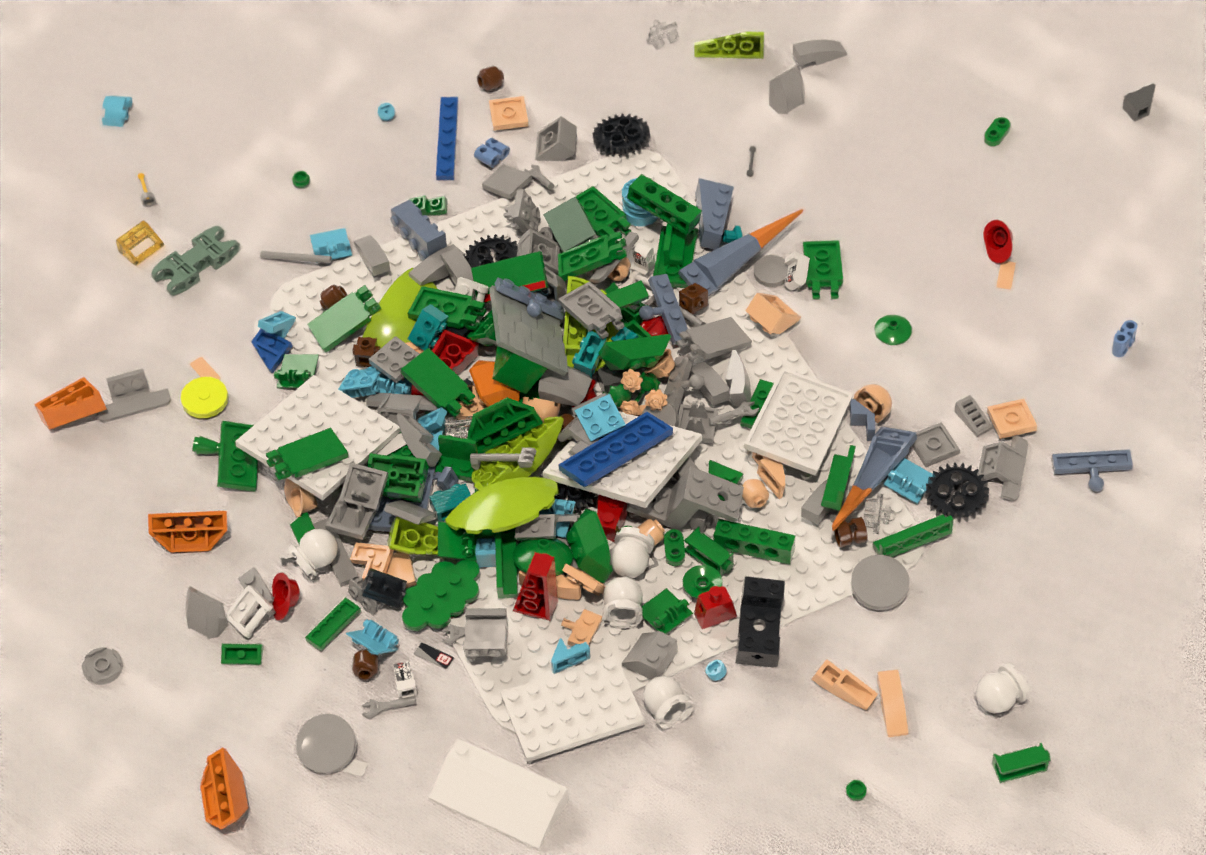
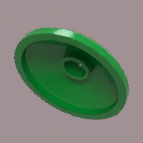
M556 538L523 540L513 551L515 565L525 573L528 571L535 552L546 553L555 558L556 575L564 573L562 571L566 564L572 565L573 561L571 549L564 542Z

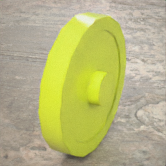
M199 377L185 385L181 391L180 399L184 411L190 416L210 418L224 410L228 403V391L225 384L219 379Z

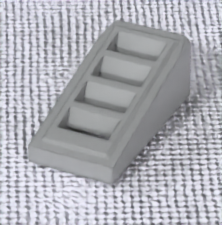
M971 395L955 403L954 412L977 437L993 429L992 424ZM980 423H983V424H984V425H982V426H980V427H978V428L976 427V426L979 425Z

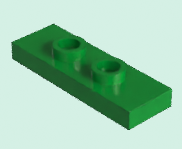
M762 379L759 380L750 402H755L750 408L752 410L759 408V412L756 416H743L740 426L752 429L774 383Z
M345 597L305 637L306 641L319 651H322L361 612V608Z

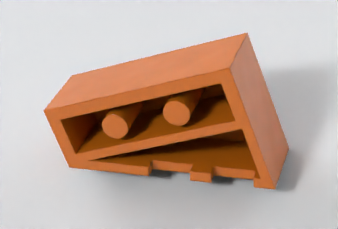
M84 377L34 404L42 423L49 430L106 410L100 392Z

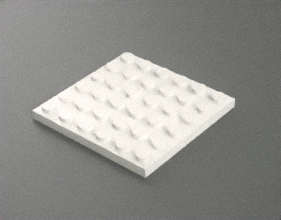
M313 375L235 442L236 447L269 467L266 461L268 460L266 453L331 427L348 451L349 458L297 478L294 475L288 477L289 480L324 500L345 481L350 462L363 466L368 461L370 453L376 454L401 430L395 423Z
M619 411L625 424L638 417ZM671 426L673 427V434L585 488L559 471L558 464L573 456L568 453L578 443L573 438L543 471V478L646 508L702 441V434Z

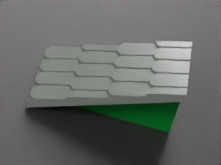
M492 285L489 290L497 343L492 379L526 394L547 369L565 376L568 373L560 319L543 311L539 316L532 317L527 313V304L498 292L496 287Z

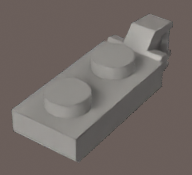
M253 567L238 578L244 590L248 585L253 586L268 602L272 603L274 601L273 595L256 568ZM272 608V610L270 612H267L266 614L269 617H271L276 612L274 608Z

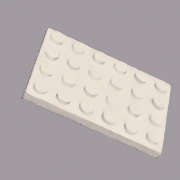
M782 367L743 448L816 476L849 407L853 394Z
M616 654L500 692L527 762L644 724L643 716Z

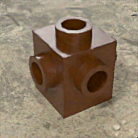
M697 283L679 291V306L691 314L696 313L708 306V290Z
M358 337L357 344L353 345L356 366H372L369 364V358L381 349L377 344V338Z

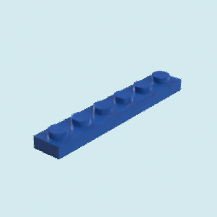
M441 97L436 181L454 180L458 97Z

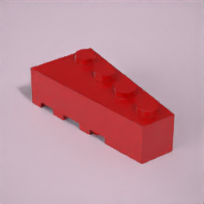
M444 329L432 352L459 375L478 356L479 343ZM412 384L411 395H421V396H424V395Z
M599 495L597 515L607 540L615 542L616 533L623 527L626 520L628 503Z
M535 552L513 612L551 621L558 603L555 558L546 553Z

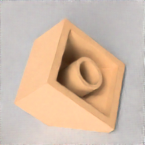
M756 293L745 310L750 315V319L760 323L763 326L762 329L768 334H781L801 319V316L780 298L763 293Z

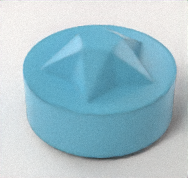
M382 103L377 110L379 118L384 121L393 119L395 116L393 105Z
M713 660L706 666L705 672L711 680L717 681L725 676L727 668L721 660Z

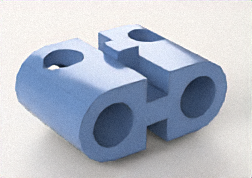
M489 138L485 141V145L482 144L475 150L474 157L486 165L494 167L499 163V160L502 161L508 156L510 147L494 138Z
M1125 321L1120 331L1118 330L1114 335L1112 354L1115 357H1123L1129 347L1135 342L1137 323L1135 321Z

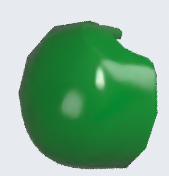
M620 384L617 387L610 386V392L608 393L611 394L617 409L620 408L623 401L628 402L633 396L630 390L623 388L624 384Z

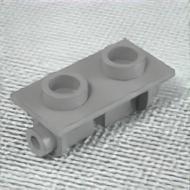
M350 578L348 588L350 596L355 598L362 604L365 610H368L374 616L376 608H382L385 604L362 596L361 585L363 579L356 578L353 580Z

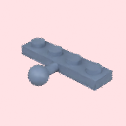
M667 274L650 276L648 282L658 307L652 308L645 305L640 308L639 316L643 320H650L654 315L661 314L674 345L678 340L682 339L679 334L688 329Z
M497 278L494 283L498 292L527 304V313L532 317L539 316L542 311L561 320L565 317V310L558 301L553 300L552 302L547 300L544 295L540 293L534 294L524 286L518 287L506 278L504 280Z
M1130 449L1052 454L1054 474L1090 472L1091 479L1088 485L1094 492L1101 491L1104 487V481L1099 477L1098 472L1132 470L1133 468Z

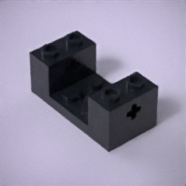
M745 576L741 595L735 663L776 668L780 648L779 628L785 581ZM755 623H762L765 628L758 631L753 625Z

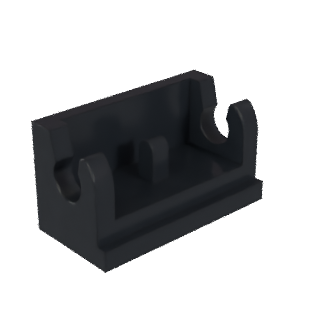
M370 568L361 585L362 596L399 609L406 594L405 587L407 581Z

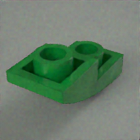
M426 195L409 199L421 210L422 216L447 214V198L445 195L428 199Z

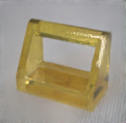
M144 220L116 239L118 252L135 266L164 246L163 241ZM147 238L155 243L137 257L130 251Z

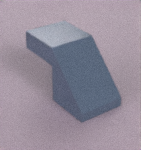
M855 399L850 400V426H866V440L872 441L875 435V414Z

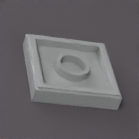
M503 164L482 183V189L511 200L517 194V190L523 189L532 180V175Z
M942 422L916 432L917 440L913 443L912 447L925 467L960 454L959 447Z
M404 500L388 503L384 509L389 514L417 525L432 521L436 516V513Z

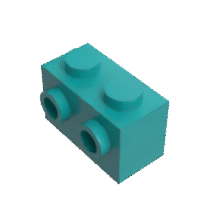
M428 305L422 309L408 340L424 351L427 348H434L439 339L438 336L447 327L446 321L449 316L433 305Z
M589 331L586 338L583 337L580 343L581 349L579 353L574 355L572 361L574 368L592 378L601 359L598 352L607 342V337L601 339L597 333Z

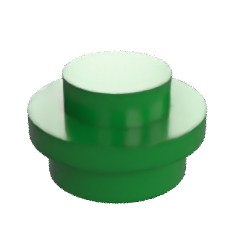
M297 171L293 175L292 182L296 187H305L310 183V176L305 171Z
M860 780L851 781L846 786L847 796L852 800L863 799L867 794L866 785Z

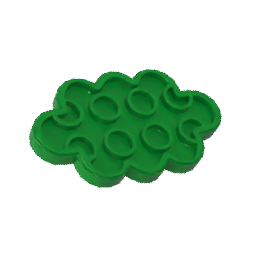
M461 560L456 565L451 562L442 561L433 566L431 573L421 575L417 579V586L408 588L403 598L406 607L402 614L403 625L412 631L421 630L427 625L440 629L446 627L451 622V617L463 614L466 604L472 603L479 596V586L476 582L480 576L479 565L473 560Z

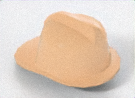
M665 349L657 364L651 368L646 367L644 373H653L657 378H668L670 372L675 367L671 350Z
M288 478L286 479L284 485L286 500L296 517L299 518L302 513L317 508L318 504L312 493Z

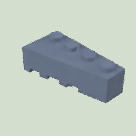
M702 178L698 179L695 198L697 199L696 207L702 210L699 221L700 246L714 250L719 248L734 186Z
M407 200L391 208V223L394 227L397 226L402 237L407 238L413 250L416 249L422 261L435 252L447 247L446 233L443 230L439 232L437 230L439 229L435 223L431 224L428 216H422L421 210L413 202Z

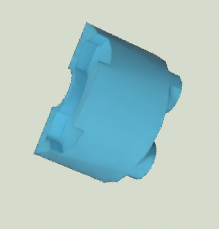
M106 96L102 106L105 109L102 125L123 127L125 120L128 119V109L132 107V97Z

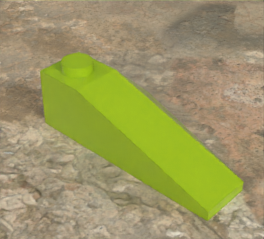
M746 31L695 42L694 57L764 59V32Z
M396 516L390 527L387 540L388 548L406 554L438 555V526L428 523L417 525Z

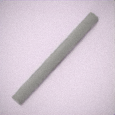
M261 251L260 253L261 258L318 263L332 262L331 256Z

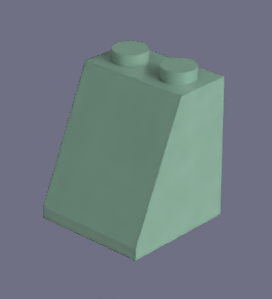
M576 197L543 214L563 252L598 238L588 216Z

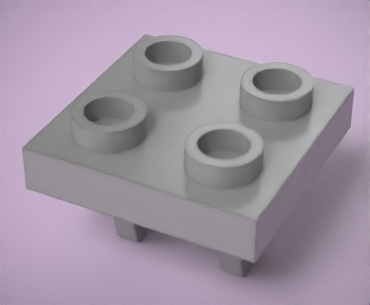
M524 189L517 190L515 204L504 208L506 213L503 216L505 218H512L514 224L511 227L513 229H520L523 234L529 229L538 231V220L541 215L539 208L536 207L532 198Z
M395 336L369 358V364L397 383L400 380H404V376L400 373L401 368L417 357L419 353Z
M695 401L692 402V405L680 404L677 427L702 434L701 442L713 444L716 424L710 425L709 418L718 415V408L705 407L703 402L697 405Z
M350 462L340 498L344 499L346 503L357 506L358 503H361L364 508L378 511L389 473Z
M338 498L325 525L326 530L363 540L376 510L364 508L361 503H358V506L349 504L344 499L340 498L339 500Z

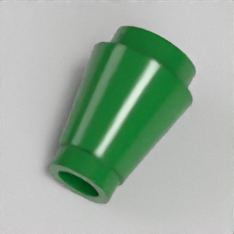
M203 436L195 437L192 452H196V454L219 455V443Z

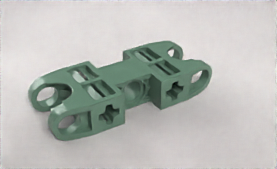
M220 226L211 227L191 240L193 248L183 255L174 251L162 259L153 268L151 277L155 281L171 279V282L167 285V292L172 296L181 294L200 282L199 273L210 265L217 270L228 263L238 253L240 244L236 240L220 242L225 234L224 229Z

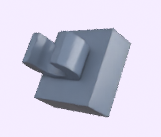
M445 467L442 473L436 472L433 480H437V486L442 491L450 489L459 481L452 467Z

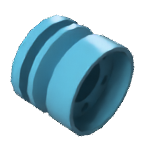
M637 178L631 179L622 188V211L626 214V220L631 225H651L657 221L658 217L627 199L629 186Z

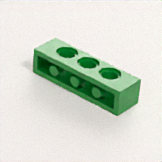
M641 174L629 186L627 199L682 233L688 235L699 223L702 210L659 185L651 178Z
M718 519L713 534V541L727 551L789 565L795 551L796 535Z

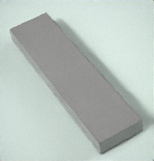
M329 518L314 523V528L326 530L325 525ZM329 531L334 535L338 544L337 555L330 563V566L340 587L349 584L350 578L355 580L359 577L338 533Z

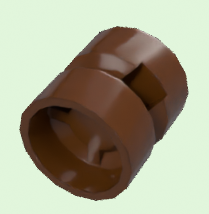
M862 517L850 519L849 523L844 520L834 530L836 542L840 548L850 546L852 542L859 544L868 541L867 529Z

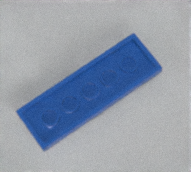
M645 412L627 423L626 426L613 431L558 464L559 471L585 488L673 434V427L649 412Z

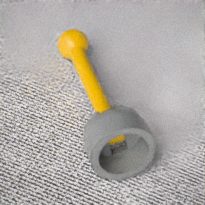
M139 173L138 179L141 180L144 193L141 195L142 205L151 207L156 203L155 196L152 192L147 191L144 181L145 175Z

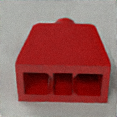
M713 586L709 591L698 596L694 615L702 630L737 617L733 601L725 586Z

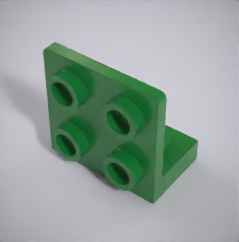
M439 435V452L442 455L438 460L435 473H442L445 467H452L459 480L473 482L472 473L476 470L471 466L470 455L471 453H478L477 442L468 438L463 439L450 435Z

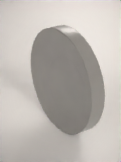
M872 555L866 557L855 566L852 573L851 589L854 596L861 604L874 610H888L898 606L906 598L909 590L910 580L907 570L898 560L890 556Z
M321 714L309 719L300 729L296 739V751L299 759L308 769L319 774H332L340 771L352 760L356 750V736L352 727L343 718L334 714Z

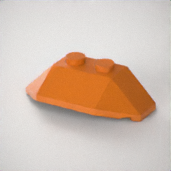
M478 360L470 368L469 372L479 397L487 407L507 397L519 401L520 391L492 379L495 361Z
M227 511L148 514L149 534L170 553L210 551L228 531Z
M222 747L207 756V765L200 785L205 820L207 823L220 829L237 821L248 809L242 771L226 748Z

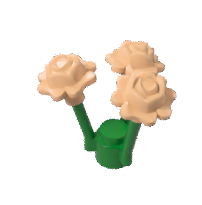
M629 369L628 372H623L621 383L624 384L623 388L625 390H630L632 393L640 388L642 390L634 401L622 402L620 406L622 412L639 417L642 411L639 409L638 402L646 391H650V393L645 395V405L649 406L652 411L656 409L661 411L663 406L668 404L666 400L667 395L663 394L659 389L661 382L658 381L656 375L644 372L640 375L639 372H634L632 369Z

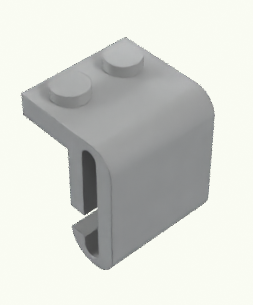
M466 609L465 641H463L465 656H506L507 609Z

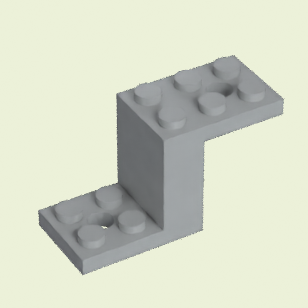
M690 466L672 489L664 486L652 500L653 503H650L646 508L628 503L626 511L652 519L653 521L656 519L660 524L681 531L698 509L735 523L738 520L744 487ZM718 495H722L725 501H721Z

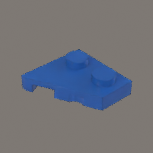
M260 329L251 341L272 374L282 362L284 354H287L293 346L290 341L274 333H267L263 329Z

